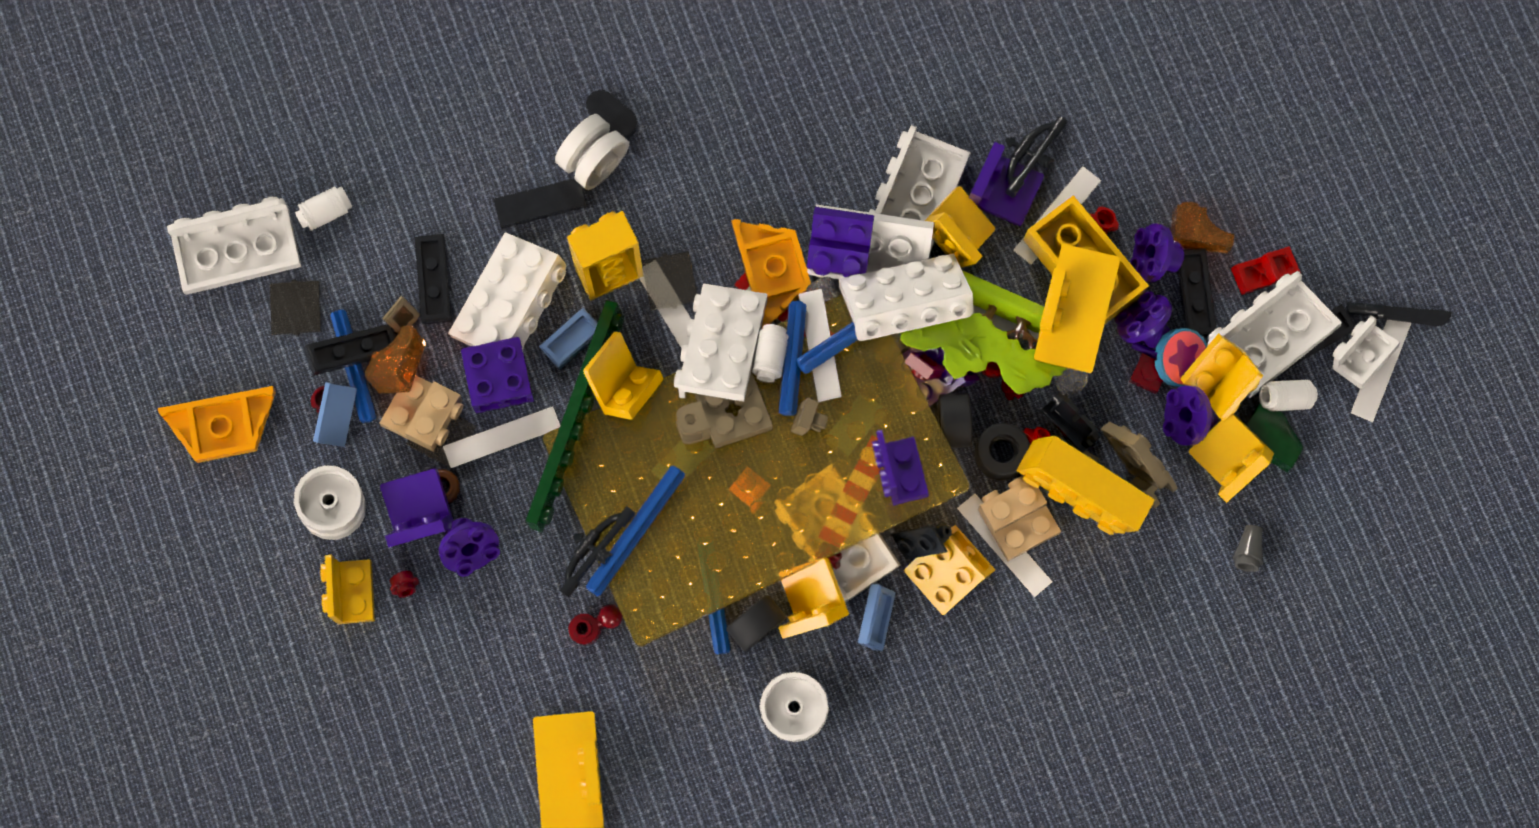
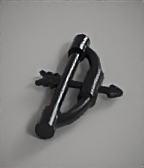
M1059 116L1055 122L1040 125L1028 135H1025L1020 143L1015 142V138L1008 137L1005 139L1008 147L1013 146L1016 148L1010 156L1011 159L1006 172L1009 186L1005 192L1008 196L1014 198L1024 185V180L1036 163L1049 170L1048 164L1055 160L1043 153L1053 139L1058 137L1067 125L1065 118ZM1046 130H1049V134L1037 151L1029 150L1035 142L1034 139ZM1025 154L1031 156L1032 158L1020 175L1014 178L1017 163L1023 159Z
M626 506L621 513L611 515L595 529H591L585 538H583V533L574 534L575 544L579 542L580 544L575 549L574 555L566 569L564 585L559 590L569 598L580 585L579 581L596 559L606 565V559L613 556V554L605 548L622 527L625 528L636 513ZM616 522L599 545L595 547V543L601 537L600 534ZM591 550V555L587 558V560L579 568L576 574L572 577L577 564L579 563L580 559H584V557Z

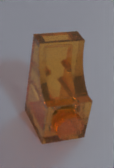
M1183 202L1176 206L1172 213L1171 223L1173 240L1179 242L1182 248H1206V251L1228 254L1234 245V234L1216 227L1207 215V208L1199 207V204L1194 202Z
M402 326L399 334L391 344L379 352H373L365 377L379 394L411 391L426 344L413 326Z

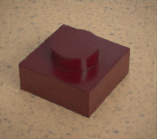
M923 351L910 353L905 361L912 368L911 372L924 381L939 379L945 371L943 366Z
M1142 353L1129 382L1157 394L1163 380L1159 377L1155 368L1156 359Z

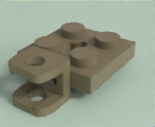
M752 373L750 374L744 402L695 394L697 402L683 406L676 412V426L681 440L685 444L710 439L711 436L714 447L719 448L770 431L773 427ZM731 404L741 407L738 416L726 413L725 410Z
M1108 422L1101 428V431L1126 470L1136 476L1130 481V484L1155 499L1151 507L1157 508L1160 505L1158 498L1154 494V491L1158 488L1165 487L1172 493L1178 489L1169 472L1165 470L1163 463L1150 452L1151 444L1142 434L1136 435L1126 426L1120 427L1111 422Z

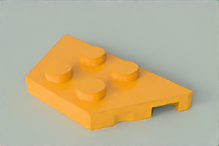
M733 219L731 224L750 289L753 292L765 293L768 296L761 326L763 329L764 325L771 324L789 308L791 301H797L799 294L809 291L812 284L796 230L787 228L775 229L766 224L759 223L754 225L743 223L739 219Z
M273 386L161 407L158 408V412L185 446L194 461L200 463L257 451L276 392Z

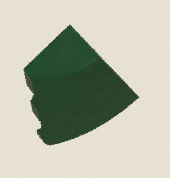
M1259 403L1246 426L1274 452L1271 463L1288 472L1301 454L1303 445L1282 411H1269Z

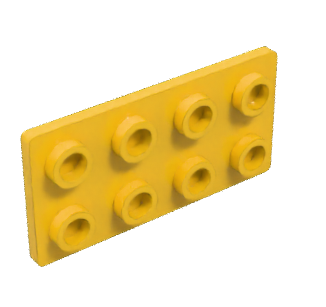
M1066 244L1061 246L1040 323V334L1034 354L1035 361L1085 373L1093 372L1120 264V257Z
M594 712L534 717L533 728L541 828H604Z

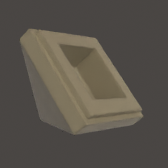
M400 296L382 319L399 336L403 337L419 318L420 313L404 297Z

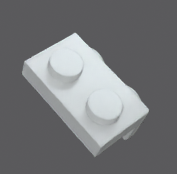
M1370 316L1366 322L1360 321L1351 333L1353 337L1347 343H1340L1332 355L1334 357L1333 370L1360 389L1369 382L1399 348L1400 342L1376 326L1377 319L1373 316Z

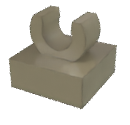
M807 398L799 405L791 432L802 436L810 429L817 432L825 429L828 417L816 413L819 402Z

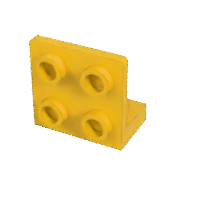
M960 186L954 188L925 220L934 222L932 239L946 255L954 253L960 268L974 265L983 257L978 248L995 231L994 225L978 206L969 199L967 193Z
M616 331L613 332L583 370L603 413L631 420L664 380L660 370L636 366L621 332Z
M1218 333L1180 379L1185 385L1196 386L1203 390L1216 415L1225 421L1238 410L1240 403L1249 392L1257 388L1263 374L1244 350Z
M1235 414L1230 415L1225 421L1220 420L1209 430L1206 437L1200 443L1193 445L1189 449V454L1222 485L1218 495L1226 503L1271 463L1274 452Z
M956 525L951 527L952 535L944 543L947 549L946 553L918 557L904 569L906 575L942 615L949 612L972 589L995 571L994 567Z
M325 555V563L320 566L321 580L326 582L327 594L322 595L323 612L328 613V617L337 624L375 621L372 561L367 559L339 562L334 556Z
M827 557L779 573L793 614L788 616L789 622L778 627L782 639L830 625L849 615Z

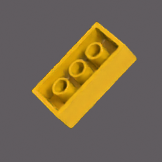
M1074 195L1030 227L1025 234L1024 242L1052 275L1054 268L1057 266L1063 244L1120 257V264L1105 324L1138 300L1149 287Z
M623 211L617 214L609 212L600 217L599 222L591 226L581 225L573 229L571 235L567 236L575 271L590 301L644 276L639 243Z
M1055 435L1033 440L1016 470L1024 475L1023 480L1036 488H1039V486L1049 491L1048 496L1059 503H1068L1074 507L1072 511L1085 519L1090 517L1098 522L1097 527L1110 535L1138 531L1155 501L1149 495Z

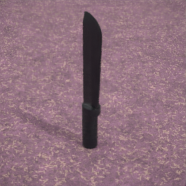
M1347 302L1346 304L1348 314L1370 315L1376 319L1429 326H1442L1446 324L1452 313L1444 310L1383 306L1380 304Z

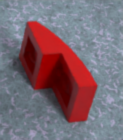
M1290 247L1265 253L1260 258L1236 264L1231 268L1241 295L1274 285L1286 274L1292 275L1296 271L1300 272Z

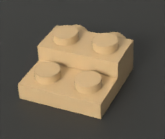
M408 372L381 419L380 425L434 452L438 445L442 446L445 443L449 434L447 428L451 420H457L462 412L464 405L461 403V395L436 382L430 383Z
M1023 476L1011 481L1008 484L1009 490L1001 494L995 490L981 498L983 503L978 508L1007 562L1061 533L1060 528L1046 506L1047 501L1039 488L1026 483L1023 480Z

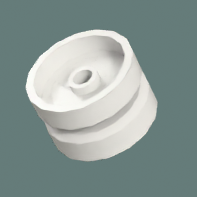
M598 114L590 115L574 128L560 146L555 157V163L568 173L575 171V180L587 190L593 189L602 183L619 165L629 148V141L617 131L609 133L610 124Z
M321 466L310 470L301 478L295 489L294 505L299 518L312 534L322 539L338 540L349 536L360 527L365 517L366 501L358 481L349 471L338 466ZM335 499L333 504L325 505L328 500Z
M798 672L781 674L770 681L762 693L760 702L762 720L767 728L780 739L791 742L805 741L818 734L826 723L829 711L826 693L819 682L809 675ZM792 701H797L800 704V710L796 713L789 711L788 706Z

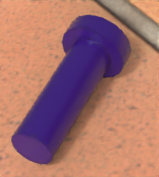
M1137 342L1133 343L1131 347L1156 359L1158 354L1155 352L1156 349H1150Z

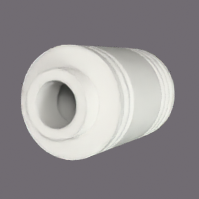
M334 186L298 204L299 211L295 212L302 228L308 226L312 231L347 214L348 209L352 208V205L342 186L337 189Z
M767 324L759 331L752 373L760 381L771 383L782 376L789 337L786 334L787 330L782 326Z
M1310 380L1270 381L1261 387L1259 393L1262 407L1269 411L1311 409L1318 397L1317 389Z

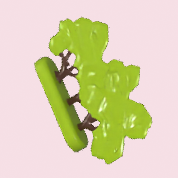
M965 271L962 272L973 293V305L986 310L985 314L973 313L967 318L900 332V339L906 346L922 351L941 347L944 351L943 365L954 379L965 376L968 371L974 373L984 371L988 362L997 363L1004 382L1019 395L1031 392L1034 388H1043L1050 385L1053 376H1061L1063 371L1067 370L1064 367L1034 360L1036 349L1033 346V342L1037 343L1038 339H1035L1027 329L1040 334V323L1044 306ZM994 314L1017 324L1016 329L1002 331L996 328L992 323ZM1015 333V339H1008V335ZM1020 334H1023V339H1028L1029 350H1024L1019 343Z

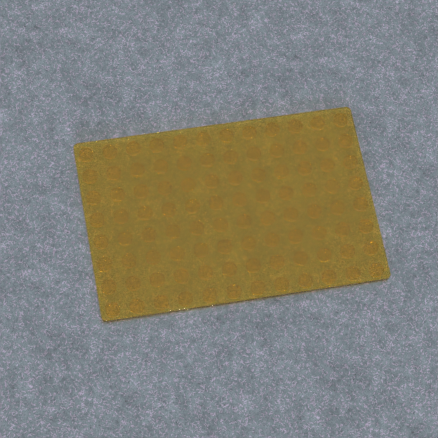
M842 294L824 302L830 336L853 322ZM785 320L777 325L782 326L787 330L788 320ZM805 328L802 355L809 351ZM892 334L865 341L857 340L834 355L842 397L818 403L816 413L828 417L825 429H821V432L810 429L802 436L791 432L796 415L784 416L779 413L782 376L779 379H775L774 382L768 383L758 380L755 374L753 376L773 425L772 430L719 448L714 447L711 436L710 439L694 444L682 442L676 426V412L681 407L695 403L697 400L695 393L687 392L686 398H679V390L674 387L676 372L664 378L632 420L605 415L601 408L585 415L582 438L580 441L576 440L573 463L569 469L566 468L562 479H564V488L586 536L591 529H595L611 515L621 513L626 506L637 514L671 466L678 467L685 473L683 481L609 583L611 592L637 646L641 647L806 569L824 558H829L969 490V482L909 366L905 363V359ZM800 371L797 411L799 405L807 398L818 402L813 371L807 374ZM731 404L725 411L726 413H732L733 416H738L741 407ZM559 428L543 436V442L549 455ZM882 429L885 443L909 437L915 438L929 497L894 506L891 496L885 497L879 470H883L884 467L878 469L872 441L877 440V430ZM633 518L625 528L622 527L608 544L605 548L607 551H611ZM616 522L600 534L601 537L595 543V547L599 545Z

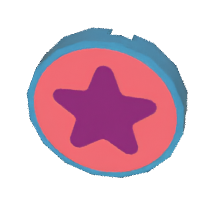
M1188 328L1172 329L1164 334L1158 342L1155 351L1158 353L1157 360H1155V368L1159 377L1167 385L1175 387L1186 386L1180 378L1207 347L1204 338L1197 331Z

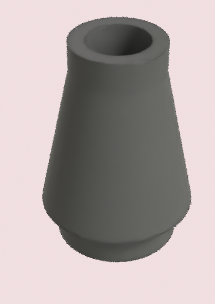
M1256 525L1245 526L1244 533L1233 555L1234 566L1237 569L1246 572H1256L1259 570V566L1263 564V529Z

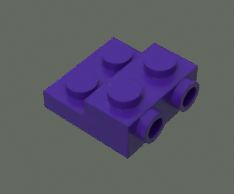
M815 206L807 268L813 269L818 275H828L830 272L841 273L844 277H850L855 274L866 273L874 215Z

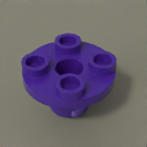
M1154 223L1146 228L1141 227L1136 231L1134 237L1135 246L1130 264L1145 282H1156L1166 271L1176 272L1180 269L1184 261V251L1181 244L1173 240L1172 233L1168 227Z
M1152 291L1144 293L1139 297L1138 302L1128 310L1119 313L1115 318V322L1118 325V334L1125 342L1136 343L1144 341L1148 347L1156 348L1162 336L1171 330L1166 324L1172 313L1171 303L1163 295H1155Z
M1189 385L1171 389L1167 393V403L1164 412L1165 421L1163 423L1164 434L1180 445L1192 446L1200 443L1206 437L1209 430L1217 424L1219 419L1212 409L1207 395L1200 388Z
M468 518L454 520L452 527L447 530V535L439 546V557L442 564L448 570L456 572L461 577L469 576L473 571L480 569L500 555L499 538L495 530L486 523L472 522Z

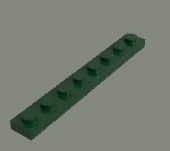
M606 300L525 520L532 530L543 532L545 525H549L553 518L554 507L552 506L555 497H559L564 487L563 475L566 468L569 469L573 463L576 440L580 441L584 432L583 420L586 413L591 412L594 404L593 391L583 370L613 332H619L623 325L624 315L616 302Z

